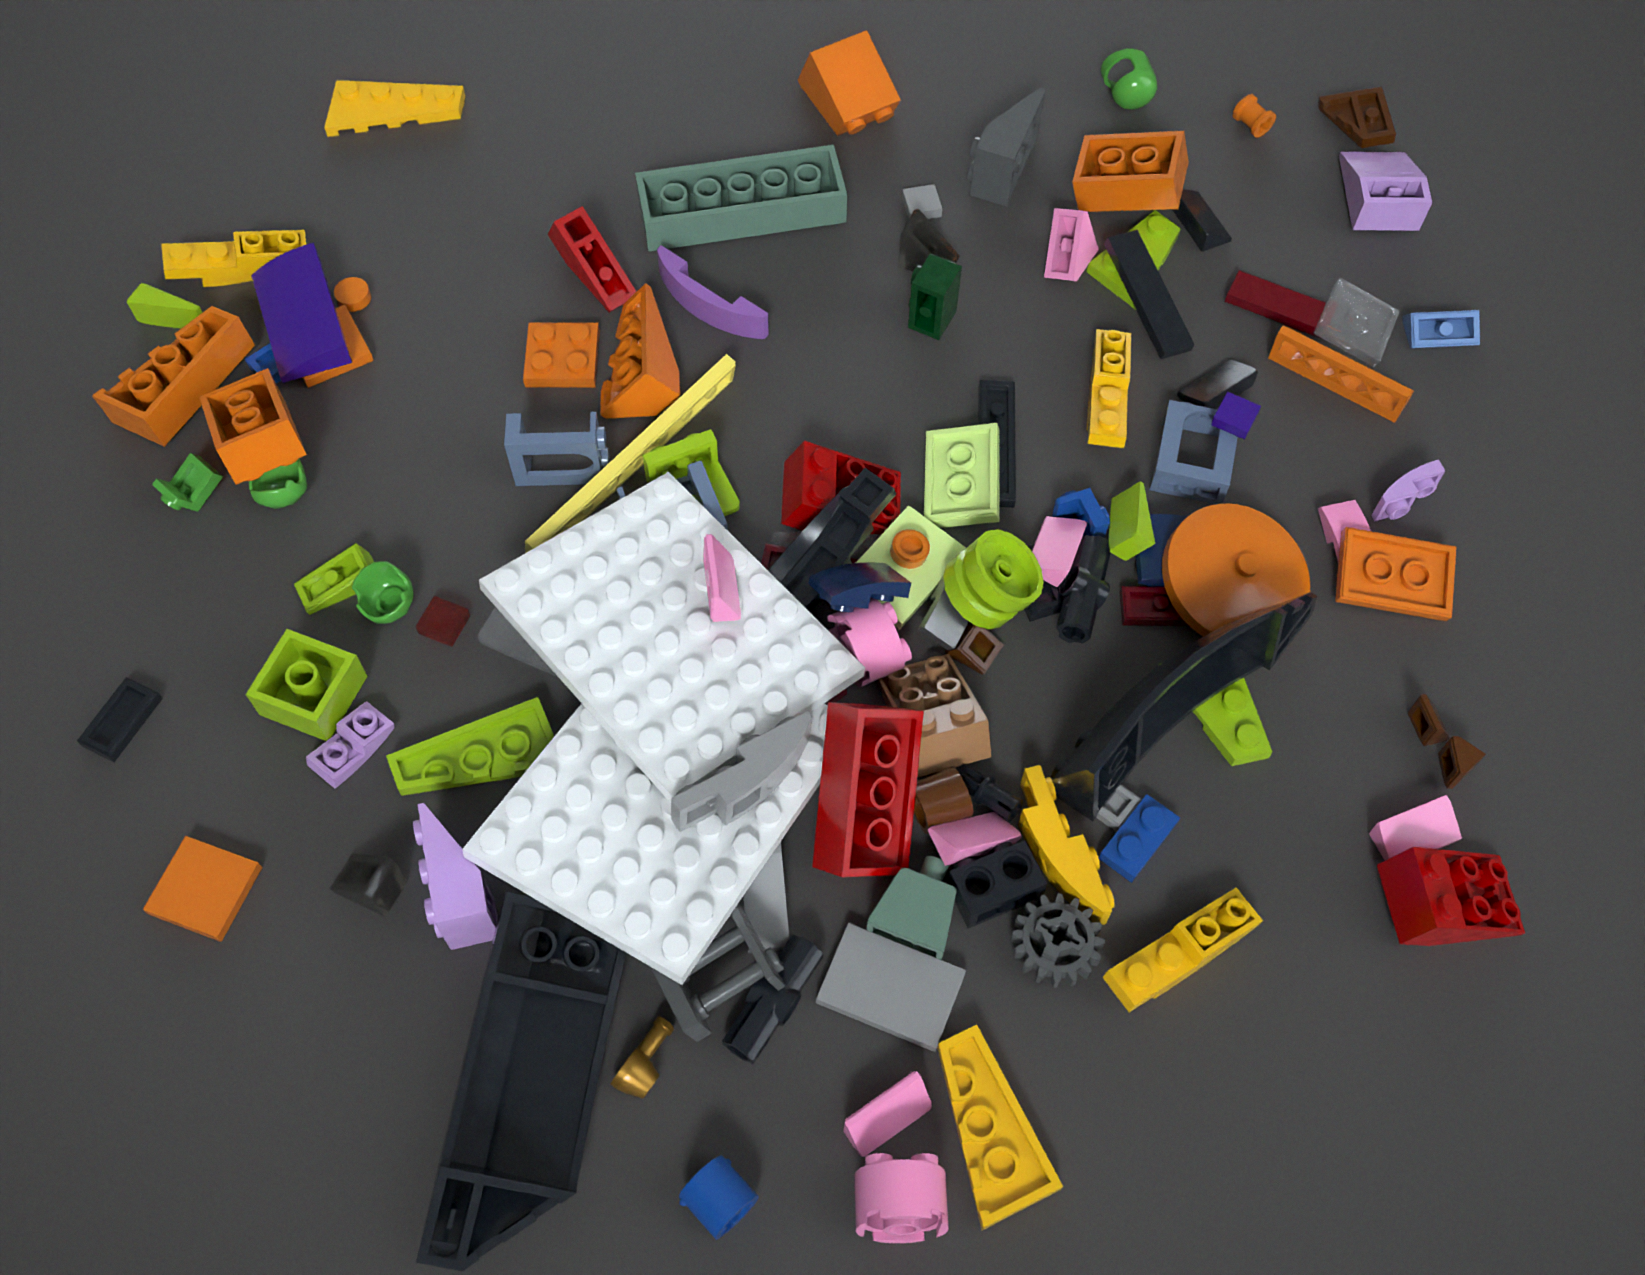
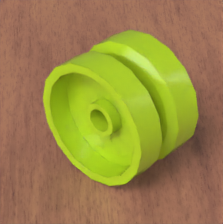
M999 529L984 532L946 565L943 575L945 591L954 608L963 618L975 626L985 629L1003 626L1019 611L1024 610L1041 595L1044 585L1042 569L1033 552L1019 538Z

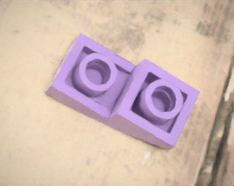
M1439 459L1419 466L1395 481L1383 494L1371 516L1374 522L1385 518L1398 519L1410 511V507L1416 498H1423L1433 493L1445 473V469Z
M367 701L336 724L337 734L306 756L307 766L335 789L372 756L394 729V723Z

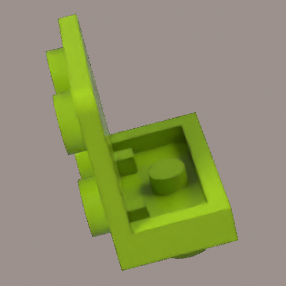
M711 429L701 433L690 434L683 440L667 446H658L650 452L643 454L647 483L652 482L667 472L675 479L688 476L687 465L702 461L724 516L739 510L740 501L718 461L717 439Z

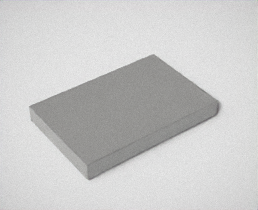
M848 923L817 995L816 1003L936 1052L966 970Z

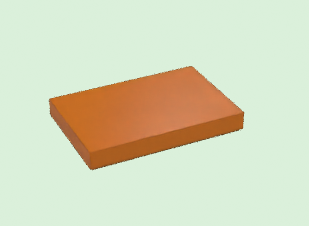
M1345 527L1341 531L1335 602L1448 621L1452 618L1457 546Z

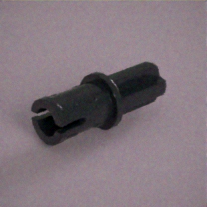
M968 764L951 767L955 768L961 775L969 794L974 797L973 802L978 805L981 803L985 804L1003 816L1008 822L1017 816L1019 812L1015 810V807L1021 809L1023 800L996 784V778L991 775L986 777Z

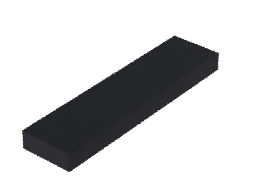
M1138 230L1108 237L1104 245L1160 359L1191 351L1195 344Z
M980 380L978 425L997 423L999 427V507L1014 508L1016 502L1015 381Z

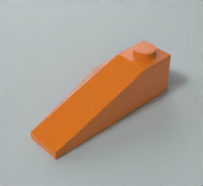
M645 283L623 304L615 335L620 340V344L615 353L610 355L608 366L613 368L610 381H604L601 389L600 415L606 419L657 416L667 406H671L680 395L679 369L652 289Z

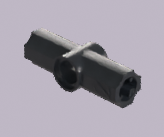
M1085 535L1082 537L1072 567L1059 585V593L1064 596L1056 628L1059 631V637L1068 643L1078 642L1083 644L1091 639L1097 610L1104 604L1110 592L1109 583L1104 581L1111 554L1109 541L1100 535Z
M793 934L778 955L784 966V970L779 972V975L785 987L778 991L766 980L765 976L755 982L746 997L745 1007L722 1040V1044L743 1061L754 1064L757 1058H759L760 1053L769 1043L779 1025L782 1027L789 1020L801 999L802 989L823 959V952L814 943L802 936L799 937Z

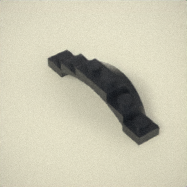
M864 468L849 486L842 488L807 525L768 571L811 612L822 598L808 584L809 577L832 567L852 564L850 556L874 530L872 522L895 497V489Z

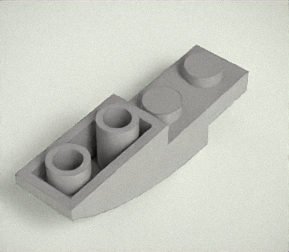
M806 711L797 717H787L780 721L775 728L761 735L749 736L736 747L734 766H724L717 770L711 778L697 785L690 784L680 789L671 798V820L679 832L716 813L726 826L745 815L767 798L783 782L802 756L810 739L811 714Z

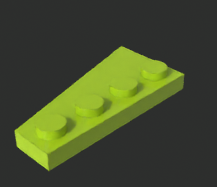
M536 697L386 755L398 791L401 796L522 777L554 738V734L541 702Z

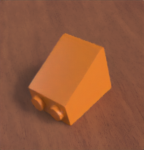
M867 30L810 52L798 78L801 88L837 136L848 132L850 135L864 129L866 124L875 120L877 123L887 121L894 115V111L901 101Z

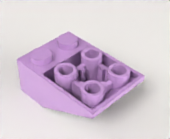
M1405 152L1339 153L1353 230H1420L1432 205L1427 177Z
M424 803L418 804L420 819L413 821V829L418 846H423L425 855L424 859H419V871L424 885L428 884L431 898L424 899L425 913L429 925L434 924L437 938L443 937L451 950L492 941L498 916L495 899L481 871L473 862L464 858L462 848Z

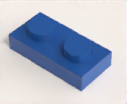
M1146 794L1102 850L1099 860L1132 883L1178 824L1180 817Z

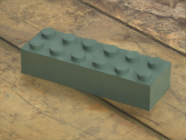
M834 145L635 173L648 252L656 251L661 245L666 249L847 223V191Z

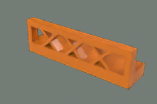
M1284 325L1279 330L1268 359L1394 423L1414 390Z

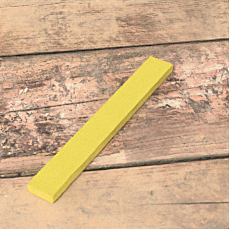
M727 354L525 540V553L580 523L595 511L617 488L644 465L643 454L650 452L658 446H664L733 381L736 361Z

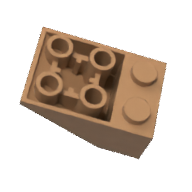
M949 654L933 656L924 661L905 665L903 669L877 680L886 706L924 711L917 778L991 757L988 719Z

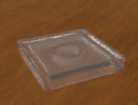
M1340 277L1332 288L1314 334L1375 367L1381 361L1400 311Z

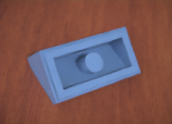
M1479 310L1409 313L1403 316V325L1410 348L1480 345Z

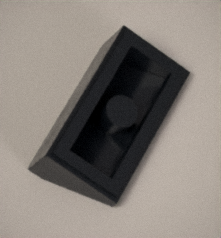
M1183 189L1179 209H1172V211L1199 249L1203 252L1231 242V236L1200 193Z
M1230 359L1179 390L1177 395L1183 402L1216 409L1221 405L1227 392L1239 395L1253 386L1258 370Z

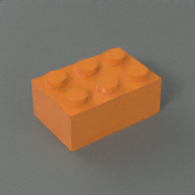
M1184 131L1084 135L1072 181L1078 210L1100 212L1179 209L1189 163Z
M268 368L199 396L216 451L236 485L244 481L256 480L265 472L279 466L291 465L300 457L307 455L287 404Z

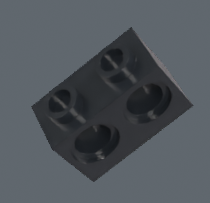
M1025 840L1014 845L1012 842H1004L994 847L989 852L990 855L975 860L974 857H968L957 862L952 867L953 870L949 872L947 884L957 889L955 903L968 929L1024 906L1028 902L1040 899V896L1044 895L1047 882ZM1007 867L1017 868L1022 872L1023 877L1011 879L1004 873L1003 869ZM972 882L979 883L984 886L986 893L974 895L967 890L966 885Z

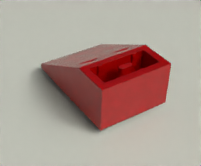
M804 440L784 462L781 524L803 531L840 490L849 486L860 472L866 468L892 486L896 492L895 497L872 522L874 530L868 535L881 536L900 515L901 472Z
M1411 847L1377 864L1399 944L1435 946L1525 934L1520 918V909L1515 903L1508 881V873L1500 855Z

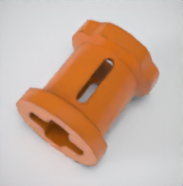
M1249 94L1236 105L1233 110V118L1237 121H1243L1251 129V134L1258 138L1270 130L1275 123L1276 114L1271 110L1266 111L1257 103L1258 98L1253 94Z

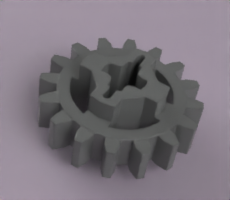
M1057 894L1054 903H1050L1048 898L1042 895L1038 901V908L1028 902L1024 908L1026 916L1017 915L1014 925L1019 930L1012 932L1011 942L1020 945L1014 949L1013 957L1018 959L1025 958L1026 961L1023 964L1022 972L1026 973L1034 969L1037 972L1035 982L1040 984L1046 976L1051 978L1053 988L1058 987L1061 978H1065L1070 987L1075 986L1077 973L1087 979L1092 972L1090 965H1098L1102 956L1096 951L1102 950L1105 939L1095 937V935L1100 932L1102 924L1101 922L1090 923L1089 919L1093 913L1091 908L1083 912L1077 909L1079 899L1074 898L1070 905L1064 904L1062 894ZM1059 916L1049 920L1045 919V917ZM1075 925L1080 929L1083 937L1078 935ZM1055 935L1063 938L1059 946L1052 943ZM1031 943L1037 946L1041 958L1035 953ZM1064 961H1068V962L1071 963V964L1062 965V966H1061V965H1055V964H1057V963L1064 962Z

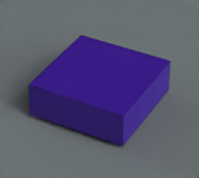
M1227 392L1213 417L1211 425L1245 440L1259 414L1261 406Z

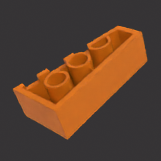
M214 306L209 307L175 333L177 338L175 341L162 347L157 346L148 353L150 359L134 372L128 368L117 376L120 380L118 384L108 391L101 388L92 397L112 423L165 447L201 407L199 396L216 390L255 346L238 316Z

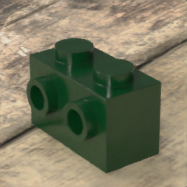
M929 254L923 266L917 265L910 282L909 329L940 340L957 312L962 271L961 265L933 254Z

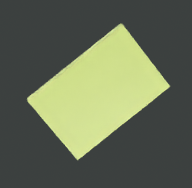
M997 423L926 431L924 517L939 528L999 522V427Z
M908 505L856 563H886L911 582L908 598L894 596V601L890 602L898 619V623L894 624V626L901 629L934 592L944 575L946 565L966 547ZM907 529L922 533L930 545L926 561L920 567L914 569L899 566L890 554V547L896 534ZM878 600L881 604L887 602V601Z

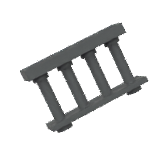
M740 903L737 904L731 913L737 926L711 942L682 985L651 967L683 1032L696 1042L712 1033L705 1020L710 1016L709 1011L764 976L778 991L785 987L779 975V972L784 970L782 962L772 947L764 948ZM746 941L756 961L703 995L699 996L697 993L692 995L686 984L691 980L690 975Z

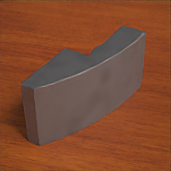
M942 577L930 598L934 602L918 629L947 650L955 649L968 624V620L963 618L951 604L945 591L944 579Z

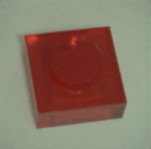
M434 596L415 627L418 634L453 647L469 620L470 613L465 607Z

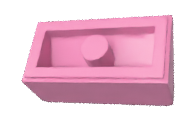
M1045 517L1032 548V552L1042 569L1044 581L1058 587L1067 576L1088 522L1078 519Z
M706 534V537H704L703 562L710 619L713 622L740 620L741 610L734 559L712 534Z
M1447 795L1380 821L1369 833L1384 860L1411 847L1440 849L1462 839L1452 804Z
M996 812L936 825L928 829L945 866L955 864L968 857L979 858L990 855L989 852L994 847L1004 842H1012L1014 845L1022 837L1015 827Z
M913 1071L845 1119L843 1132L861 1157L867 1156L930 1111L932 1103L920 1074L917 1071Z

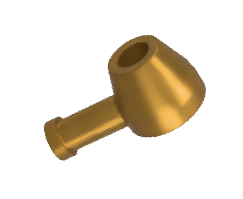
M657 1017L653 1022V1027L624 1063L610 1085L623 1093L643 1099L660 1076L650 1059L665 1038L674 1031L672 1024L662 1017Z

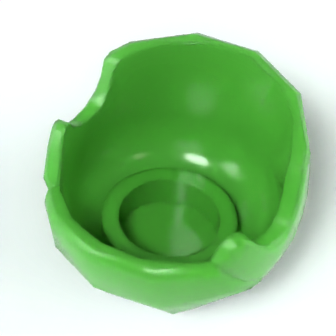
M300 459L291 465L279 466L263 473L258 479L249 481V490L253 500L259 505L273 509L293 505L299 501L307 489V478Z
M388 561L373 562L362 568L352 584V589L358 598L356 607L363 616L377 624L392 623L406 615L414 598V590L409 577Z

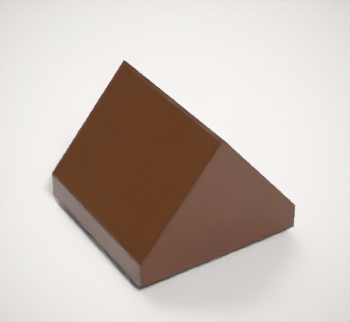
M1452 736L1438 753L1446 788L1453 789L1486 755V753L1459 736Z

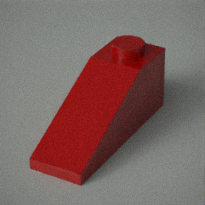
M583 206L553 222L548 232L549 238L565 263L609 313L622 306L637 292Z

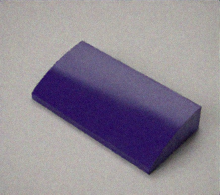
M314 242L274 258L251 275L282 383L352 363Z

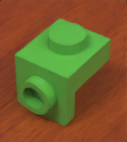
M190 453L170 482L156 478L152 485L162 493L160 499L173 509L181 510L183 507L198 512L223 476L201 456Z

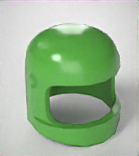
M1132 48L1116 51L1103 61L1101 66L1102 78L1104 83L1111 88L1113 100L1121 108L1127 110L1139 109L1147 105L1154 98L1157 91V79L1148 57L1143 51ZM1122 59H1129L1133 64L1134 70L1120 78L1118 82L1110 81L1107 76L1114 64Z

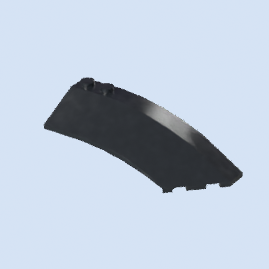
M1309 592L1227 623L1188 645L1156 667L1131 688L1099 720L1092 730L1087 728L1082 732L1075 744L1076 751L1069 760L1063 758L1059 761L1051 775L1056 790V797L1091 821H1094L1102 806L1105 807L1115 794L1117 788L1122 785L1140 760L1165 734L1196 708L1226 687L1261 667L1270 671L1312 616L1317 595Z
M510 892L504 893L416 1263L464 1271L476 1263L481 1256L500 1243H505L537 1221V1218L577 1193L576 1189L597 1082L626 952L532 897Z

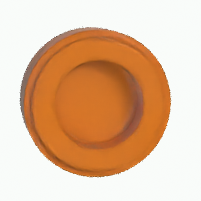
M345 278L334 288V296L338 306L346 305L349 312L360 311L371 301L369 287L361 278Z
M911 529L897 533L890 547V554L895 563L907 569L920 567L926 561L930 551L927 538L922 533Z

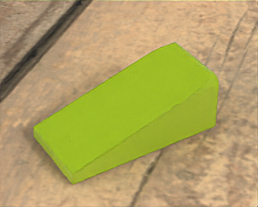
M141 283L127 300V304L136 320L149 325L181 329L203 313L200 306L145 283Z
M1141 481L1111 499L1109 549L1110 553L1125 561L1155 544L1145 487Z
M355 543L294 583L306 612L311 615L355 595L356 593L352 589L354 579L362 568L374 562L370 553Z

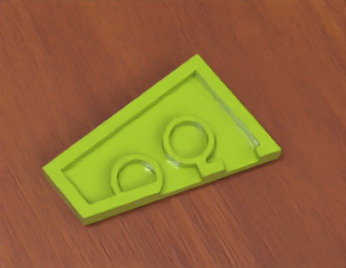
M1155 210L1128 232L1138 230L1159 271L1178 239L1181 228ZM1107 249L1104 250L1088 264L1087 273L1136 310Z
M1244 678L1226 687L1193 711L1204 725L1203 731L1231 766L1268 759L1273 751Z

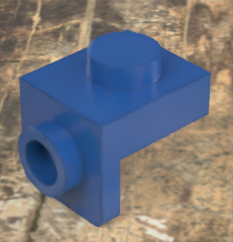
M1090 488L1078 492L1074 490L1068 491L1055 501L1052 517L1075 518L1086 521L1088 523L1083 534L1084 536L1100 535L1105 538L1107 528L1110 525V518L1106 508L1098 504Z

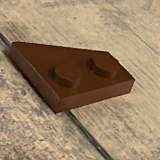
M1382 86L1319 97V110L1360 148L1395 143L1396 132Z

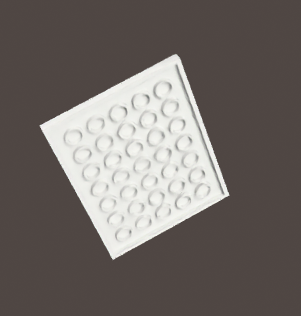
M669 472L479 580L480 590L670 803L671 798L683 787L690 784L697 785L711 778L720 768L735 764L736 747L749 736L761 735L775 728L780 721L787 717H797L806 711L812 712L864 677L865 667ZM706 534H712L734 559L741 610L740 620L713 622L710 619L703 562L704 537H706Z
M581 703L462 849L464 858L682 985L820 785L828 705L822 704L810 712L812 716L810 739L804 752L788 776L767 798L745 815L726 826L716 813L679 832L671 820V803Z

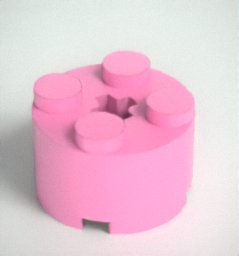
M870 597L868 609L854 607V612L838 611L828 616V622H835V627L829 629V632L865 667L864 677L854 683L857 687L865 686L903 669L905 662L912 659L905 639L899 638L894 624L898 623V619L890 602L881 604L877 599Z
M875 1153L865 1157V1166L859 1168L854 1174L856 1233L859 1236L863 1237L865 1230L873 1232V1241L882 1243H914L924 1241L925 1231L936 1229V1238L948 1231L945 1170L938 1164V1156L930 1153L913 1155L911 1160H893V1157L889 1154Z

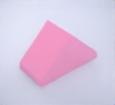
M1054 208L1044 277L1077 281L1099 250L1087 211Z

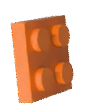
M529 323L523 374L525 387L596 388L600 335L599 324Z

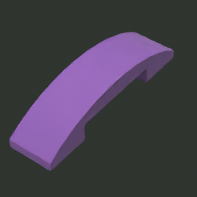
M662 245L657 249L661 278L672 296L686 310L707 324L731 334L755 339H765L769 335L768 313L742 296L733 304L727 302L689 277L687 261Z

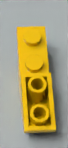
M305 230L233 232L234 241L161 244L165 279L202 278L203 287L225 286L253 281L251 275L260 267L290 250L307 245Z
M1096 329L1086 430H1088V444L1124 448L1127 437V398L1131 368V333L1118 330Z
M1041 766L1025 768L1020 785L1029 808L1022 810L1018 823L1024 840L1040 869L1056 890L1063 895V898L1069 903L1074 898L1079 899L1077 909L1083 912L1091 908L1093 913L1089 920L1093 923L1101 922L1102 925H1105L1112 913V908H1114V898L1110 887L1107 884L1102 885L1097 871L1100 869V863L1095 848L1093 846L1088 847L1084 834L1070 837L1067 818L1063 813L1058 814L1054 803L1056 800V790L1050 777L1045 778Z
M1234 888L1176 924L1169 933L1109 969L1103 976V979L1127 1011L1131 1012L1151 998L1156 999L1199 970L1255 929L1263 920L1240 891Z

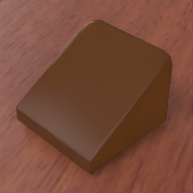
M970 622L967 624L955 649H946L945 653L983 675L1004 645L987 629L975 626Z
M1426 694L1420 695L1407 714L1421 743L1424 746L1447 741L1450 737L1434 704Z

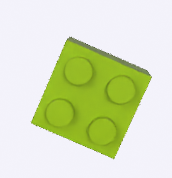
M286 629L245 695L260 716L327 741L333 736L337 729L336 724L343 719L368 676L357 655Z

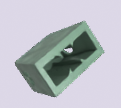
M926 856L919 873L908 868H901L870 915L867 922V930L942 960L957 891L954 886L943 882L949 866H945L943 861L937 857Z

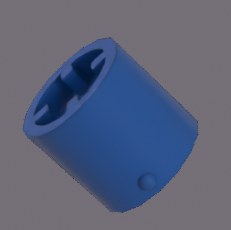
M720 1155L706 1164L685 1185L679 1194V1203L681 1206H686L714 1239L717 1240L730 1231L751 1210L759 1196L731 1166V1160L725 1159Z

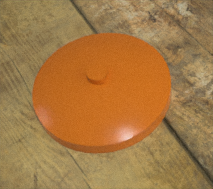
M1229 503L1215 504L1193 512L1173 531L1164 549L1162 576L1167 595L1181 618L1203 637L1227 623L1310 592L1308 567L1295 540L1274 519L1247 506Z

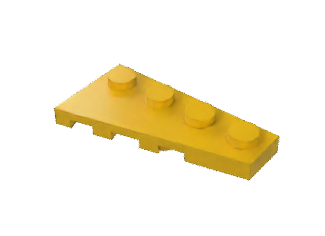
M336 80L324 128L327 137L338 136L339 130L353 128L355 133L368 132V126L387 124L388 129L401 127L405 122L416 120L418 124L461 119L465 100L464 87L456 85Z
M974 1025L938 1043L937 1049L981 1229L984 1230L1061 1190L1063 1185L979 1027Z

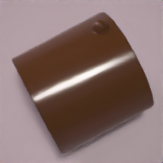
M949 768L924 779L917 780L914 816L925 834H929L928 829L932 826L973 816V805L968 789L955 768Z

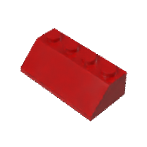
M828 702L813 868L840 877L897 875L901 868H908L924 711L870 704Z

